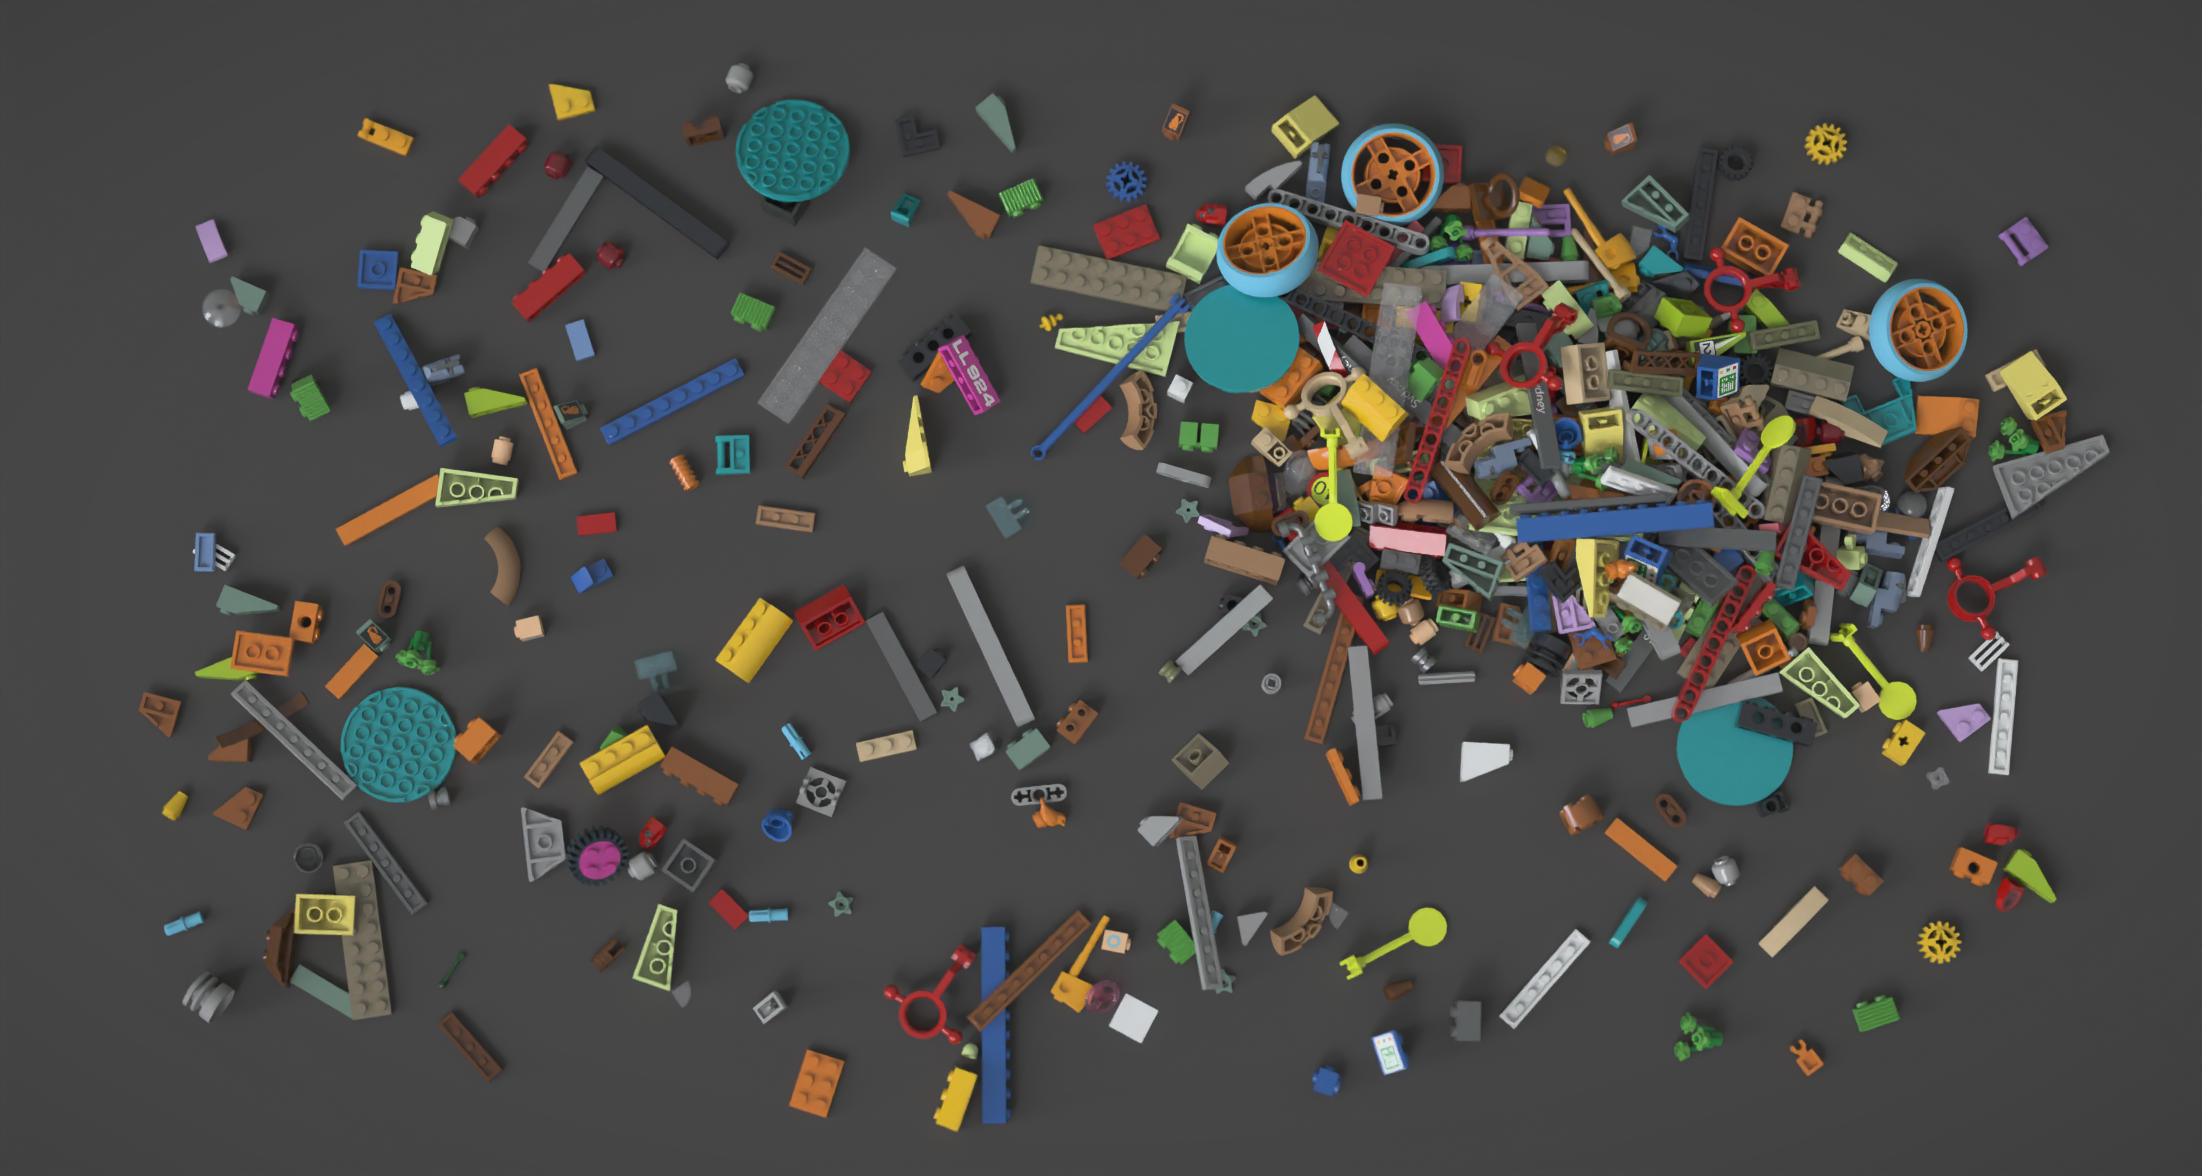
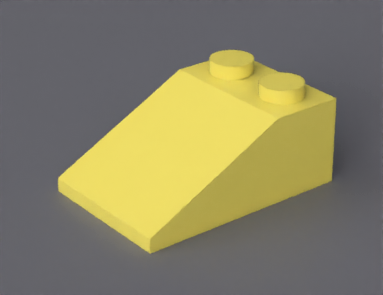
M296 894L294 933L353 935L356 896Z

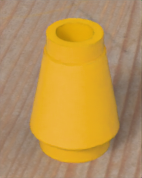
M178 791L163 807L162 814L173 821L180 818L188 796Z
M1361 854L1354 855L1349 862L1350 869L1357 874L1365 872L1369 865L1367 858ZM1357 860L1363 861L1362 867L1357 865Z

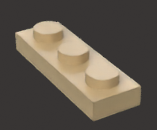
M913 731L856 743L860 762L917 750Z

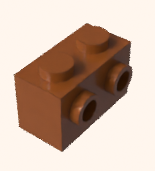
M1081 700L1078 703L1074 701L1068 709L1069 715L1066 718L1062 717L1056 725L1058 727L1057 732L1073 745L1079 742L1098 716L1096 711Z
M1856 854L1851 855L1838 868L1841 871V876L1848 882L1851 881L1855 885L1856 891L1861 895H1871L1884 882Z

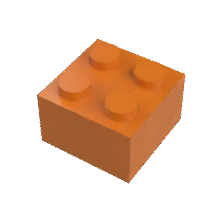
M1771 619L1736 635L1755 676L1790 660V656Z
M480 717L477 720L474 718L467 725L468 730L464 734L460 733L455 738V744L453 745L456 750L474 764H477L502 736Z

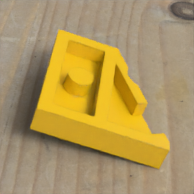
M554 84L549 85L559 121L595 111L590 91Z
M1256 400L1251 418L1257 425L1262 428L1266 427L1281 442L1286 439L1291 419L1285 417L1284 410L1278 405Z

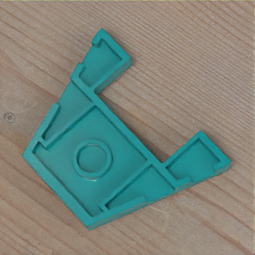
M1899 377L1892 381L1900 397L1868 411H1864L1857 395L1848 397L1845 403L1840 402L1841 405L1857 412L1888 431L1882 446L1915 433L1917 430L1910 381Z

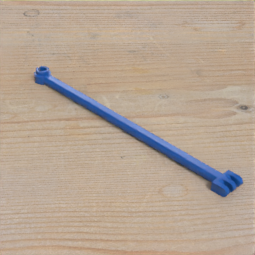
M1177 293L1169 301L1172 305L1171 308L1040 445L1032 448V458L1035 457L1036 451L1040 450L1042 452V456L1036 457L1035 461H1042L1046 457V452L1179 312L1184 315L1191 308L1192 305L1190 303L1184 308L1182 307L1187 301L1185 298L1181 299L1179 303L1176 301L1180 298V293Z

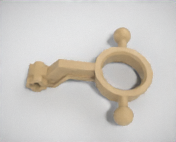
M1355 367L1351 374L1345 378L1335 372H1323L1315 375L1307 381L1302 389V402L1285 407V417L1295 419L1299 412L1304 409L1320 417L1333 415L1349 442L1344 446L1351 459L1353 460L1369 451L1362 436L1355 438L1340 410L1344 408L1341 403L1348 392L1349 384L1357 381L1363 373L1366 375V371L1362 367ZM1327 385H1338L1341 387L1339 396L1332 403L1323 406L1311 403L1313 395L1320 388Z

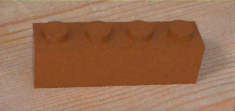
M672 746L660 765L664 769L662 773L671 778L674 775L679 777L681 784L688 788L690 785H693L697 788V793L704 797L707 794L714 797L713 802L722 807L724 804L729 806L740 787L739 784Z

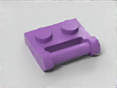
M1569 204L1543 205L1542 208L1532 206L1531 218L1532 215L1536 216L1542 225L1564 224V229L1550 230L1551 237L1571 236Z
M2027 217L1998 236L2001 241L2004 240L2015 255L2020 267L2048 248ZM2012 233L2028 254L2027 256L2023 255L2010 237Z
M1530 476L1522 483H1519L1516 491L1528 503L1550 502L1558 494L1552 480L1544 488L1537 485L1529 492L1527 488L1534 482Z
M1358 562L1354 565L1352 575L1365 600L1373 597L1374 589L1376 588L1371 578L1367 579L1364 573L1365 565Z

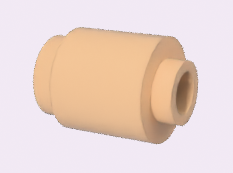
M499 436V440L495 439L491 455L493 463L507 465L508 461H510L514 443L510 442V438Z
M1429 618L1410 630L1411 634L1409 637L1415 645L1417 643L1423 645L1434 637L1439 629L1432 619Z

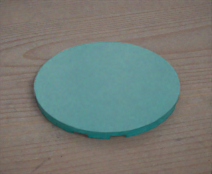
M784 100L776 102V104L769 107L761 108L743 125L736 142L737 164L746 182L762 195L785 202L809 200L830 190L845 173L850 158L849 138L841 121L833 113L825 110L823 106L804 100Z
M1227 285L1212 291L1194 307L1185 328V349L1191 366L1209 385L1229 393H1253L1274 385L1290 370L1298 353L1299 328L1295 315L1289 305L1277 296L1255 297L1238 291L1232 285Z
M392 687L369 695L353 709L343 728L341 753L347 773L365 793L383 801L409 802L428 795L429 791L438 788L449 775L457 754V750L453 747L457 734L449 713L432 696L413 688Z
M1762 697L1747 700L1757 703V707L1764 708L1769 706L1775 708ZM1746 701L1692 713L1688 720L1682 722L1678 732L1677 758L1684 777L1699 794L1719 804L1743 806L1766 798L1782 784L1791 766L1793 743L1734 727L1739 706L1742 703H1746ZM1755 713L1753 715L1754 721L1761 723V715ZM1775 718L1772 720V725L1775 728H1780V721Z

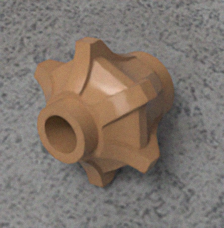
M1867 454L1859 456L1863 480L1866 482L1869 480H1879L1883 475L1881 468L1884 461L1874 459Z

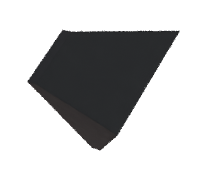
M1851 451L1832 455L1822 462L1843 482L1845 487L1863 483L1859 454Z

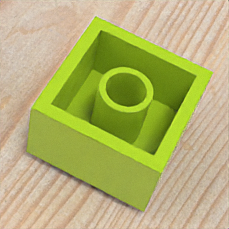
M1662 297L1654 316L1662 327L1671 331V335L1678 338L1686 336L1690 339L1704 338L1713 319L1692 300Z

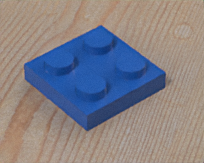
M360 250L357 287L359 289L395 290L398 277L399 252Z

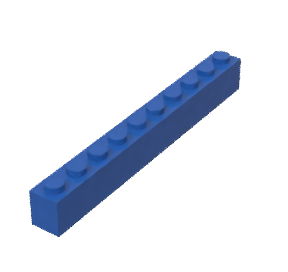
M1707 500L1695 501L1696 504L1691 505L1684 501L1676 502V506L1660 503L1656 504L1655 508H1649L1648 505H1638L1637 509L1630 510L1629 506L1617 507V511H1610L1609 508H1600L1598 512L1590 513L1589 509L1578 510V514L1562 511L1557 516H1551V513H1540L1539 517L1533 518L1531 514L1520 515V519H1516L1518 543L1712 528L1714 527L1712 503H1707Z
M981 927L982 1002L1009 977V970H1006L1005 962H1009V951H1005V943H1009V931H1005V927ZM1006 1008L982 1030V1124L1006 1123V1119H1010V1107L1006 1108V1100H1010V1088H1006V1080H1010V1068H1006V1060H1010V1049H1006V1041H1010V1029H1006V1021H1010V1010Z

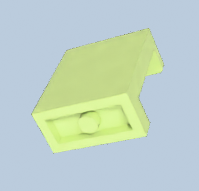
M1187 224L1184 234L1166 263V267L1200 284L1216 255L1219 237L1213 233L1207 234L1203 232V229L1196 224H1192V226Z

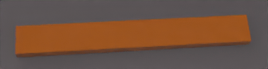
M1355 595L1363 606L1365 597ZM1342 612L1339 615L1304 740L1321 745L1324 742L1347 662L1348 647H1351L1355 630Z
M1079 910L1071 915L967 1016L970 1022L979 1031H982L1091 925L1087 918Z

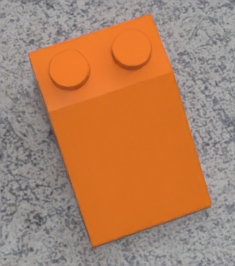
M1917 396L1915 415L1917 430L1914 434L1935 436L1937 433L1962 427L1967 435L1974 439L1976 437L1979 400L1962 397Z

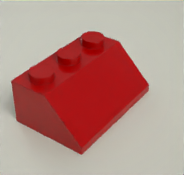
M844 584L793 612L815 651L865 624Z

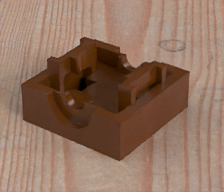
M716 114L711 115L708 120H705L703 125L689 122V120L684 121V125H681L688 147L725 139L719 117H716Z

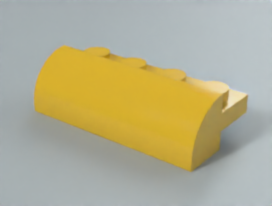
M759 598L718 655L716 661L749 684L793 623V620L773 605Z
M645 725L579 762L595 792L600 795L664 759L666 755L649 726Z

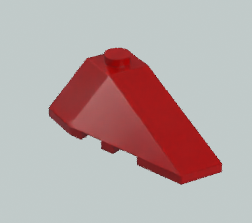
M1790 524L1775 550L1774 559L1778 562H1781ZM1809 530L1799 572L1843 591L1851 573Z

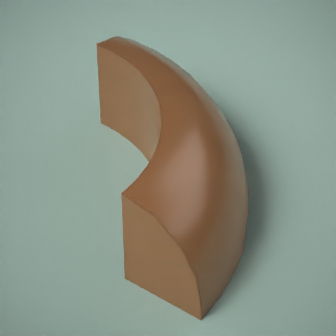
M1140 370L1129 376L1119 385L1126 397L1129 412L1128 423L1120 439L1124 444L1135 450H1144L1154 433V420L1157 419V403H1154L1153 387L1145 372Z
M1510 413L1486 416V419L1476 424L1472 423L1463 430L1462 435L1451 445L1446 456L1445 466L1459 473L1470 474L1475 459L1484 449L1500 441L1513 440V421Z
M1422 499L1416 504L1409 503L1406 500L1396 504L1398 506L1397 522H1416L1419 518H1423L1425 522L1450 524L1453 521V501Z
M497 526L484 538L493 548L498 561V576L490 593L509 607L519 588L521 563L513 541L504 530Z
M1321 887L1305 888L1303 901L1293 918L1283 926L1270 930L1273 946L1279 955L1283 956L1297 951L1303 947L1302 944L1317 935L1322 928L1321 924L1325 916L1329 914L1333 891Z

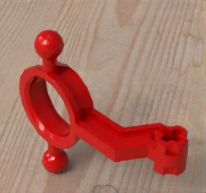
M1714 247L1710 252V256L1716 261L1718 268L1707 276L1704 284V295L1709 305L1715 310L1731 314L1730 328L1735 333H1740L1745 329V322L1739 318L1737 310L1742 309L1749 302L1753 290L1765 287L1773 289L1784 287V291H1794L1801 287L1796 268H1788L1781 271L1780 274L1776 273L1750 280L1748 275L1741 269L1725 266L1723 260L1725 258V251L1723 248ZM1732 276L1738 279L1744 288L1743 298L1734 305L1726 306L1718 303L1711 294V285L1716 278Z
M1561 302L1559 305H1556L1553 317L1546 320L1533 343L1519 342L1509 347L1507 351H1504L1498 342H1489L1486 345L1487 354L1490 356L1498 355L1502 358L1500 373L1503 379L1511 387L1518 389H1532L1544 381L1548 383V387L1551 390H1560L1563 381L1559 376L1547 375L1548 363L1543 350L1554 334L1563 332L1567 325L1570 326L1572 323H1575L1579 312ZM1530 351L1536 353L1540 360L1538 373L1532 379L1525 382L1513 380L1510 374L1512 360L1522 352Z
M2040 556L2025 562L2026 568L2010 577L1990 584L1989 581L1981 576L1964 575L1961 570V560L1958 557H1951L1947 561V568L1955 573L1957 580L1948 589L1947 602L1949 609L1962 621L1972 623L1979 621L1982 627L1981 636L1985 640H1992L1996 636V629L1988 624L1986 617L1994 608L1995 593L2015 585L2029 576L2032 581L2047 575L2048 572ZM1971 582L1978 584L1984 589L1988 601L1986 608L1982 612L1971 613L1960 606L1957 600V590L1960 585Z
M960 944L951 957L955 960L954 964L933 993L930 991H916L905 997L899 993L896 985L890 984L885 987V997L890 1000L895 999L901 1003L899 1020L902 1028L909 1035L918 1039H928L936 1036L941 1031L948 1036V1041L952 1044H959L962 1041L963 1035L960 1030H952L945 1025L947 1009L940 997L962 966L968 968L977 956V954L963 944ZM928 998L937 1004L940 1011V1019L934 1028L920 1030L910 1023L908 1007L914 999Z

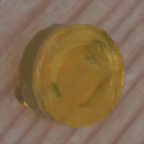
M1552 146L1545 158L1549 164L1560 166L1567 158V154L1562 148Z

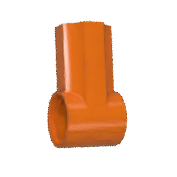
M1475 350L1471 353L1461 385L1476 390L1487 362V355L1484 351ZM1473 356H1481L1483 362L1481 364L1474 363Z

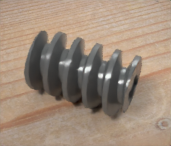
M1313 395L1314 401L1311 400L1312 404L1317 406L1327 404V401L1321 396ZM1306 409L1300 411L1298 417L1291 419L1293 426L1303 436L1305 435L1304 429L1311 430L1310 423L1314 426L1316 425L1312 418L1314 414Z

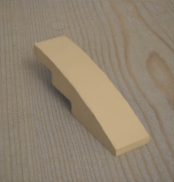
M1816 396L1810 408V415L1825 419L1827 423L1841 428V430L1845 431V436L1881 448L1888 431L1857 412L1820 396Z
M1814 886L1758 944L1773 957L1829 899Z

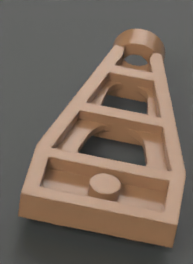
M1492 235L1480 244L1489 257L1506 297L1517 311L1521 310L1549 288L1534 269L1498 243ZM1501 255H1505L1512 262V265L1506 270H1502L1497 262V258ZM1514 269L1520 270L1527 277L1526 281L1516 288L1511 285L1508 279V274Z

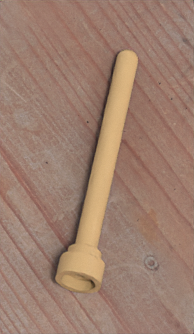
M1573 228L1571 235L1604 278L1608 280L1620 303L1628 299L1631 295L1628 288L1623 285L1620 286L1579 231Z
M1856 336L1851 338L1848 344L1816 357L1829 360L1849 351L1864 350V345L1861 338Z

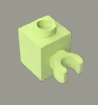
M1848 534L1844 538L1845 546L1843 545L1837 549V559L1847 569L1860 570L1867 564L1868 555L1865 553V546H1856V534Z

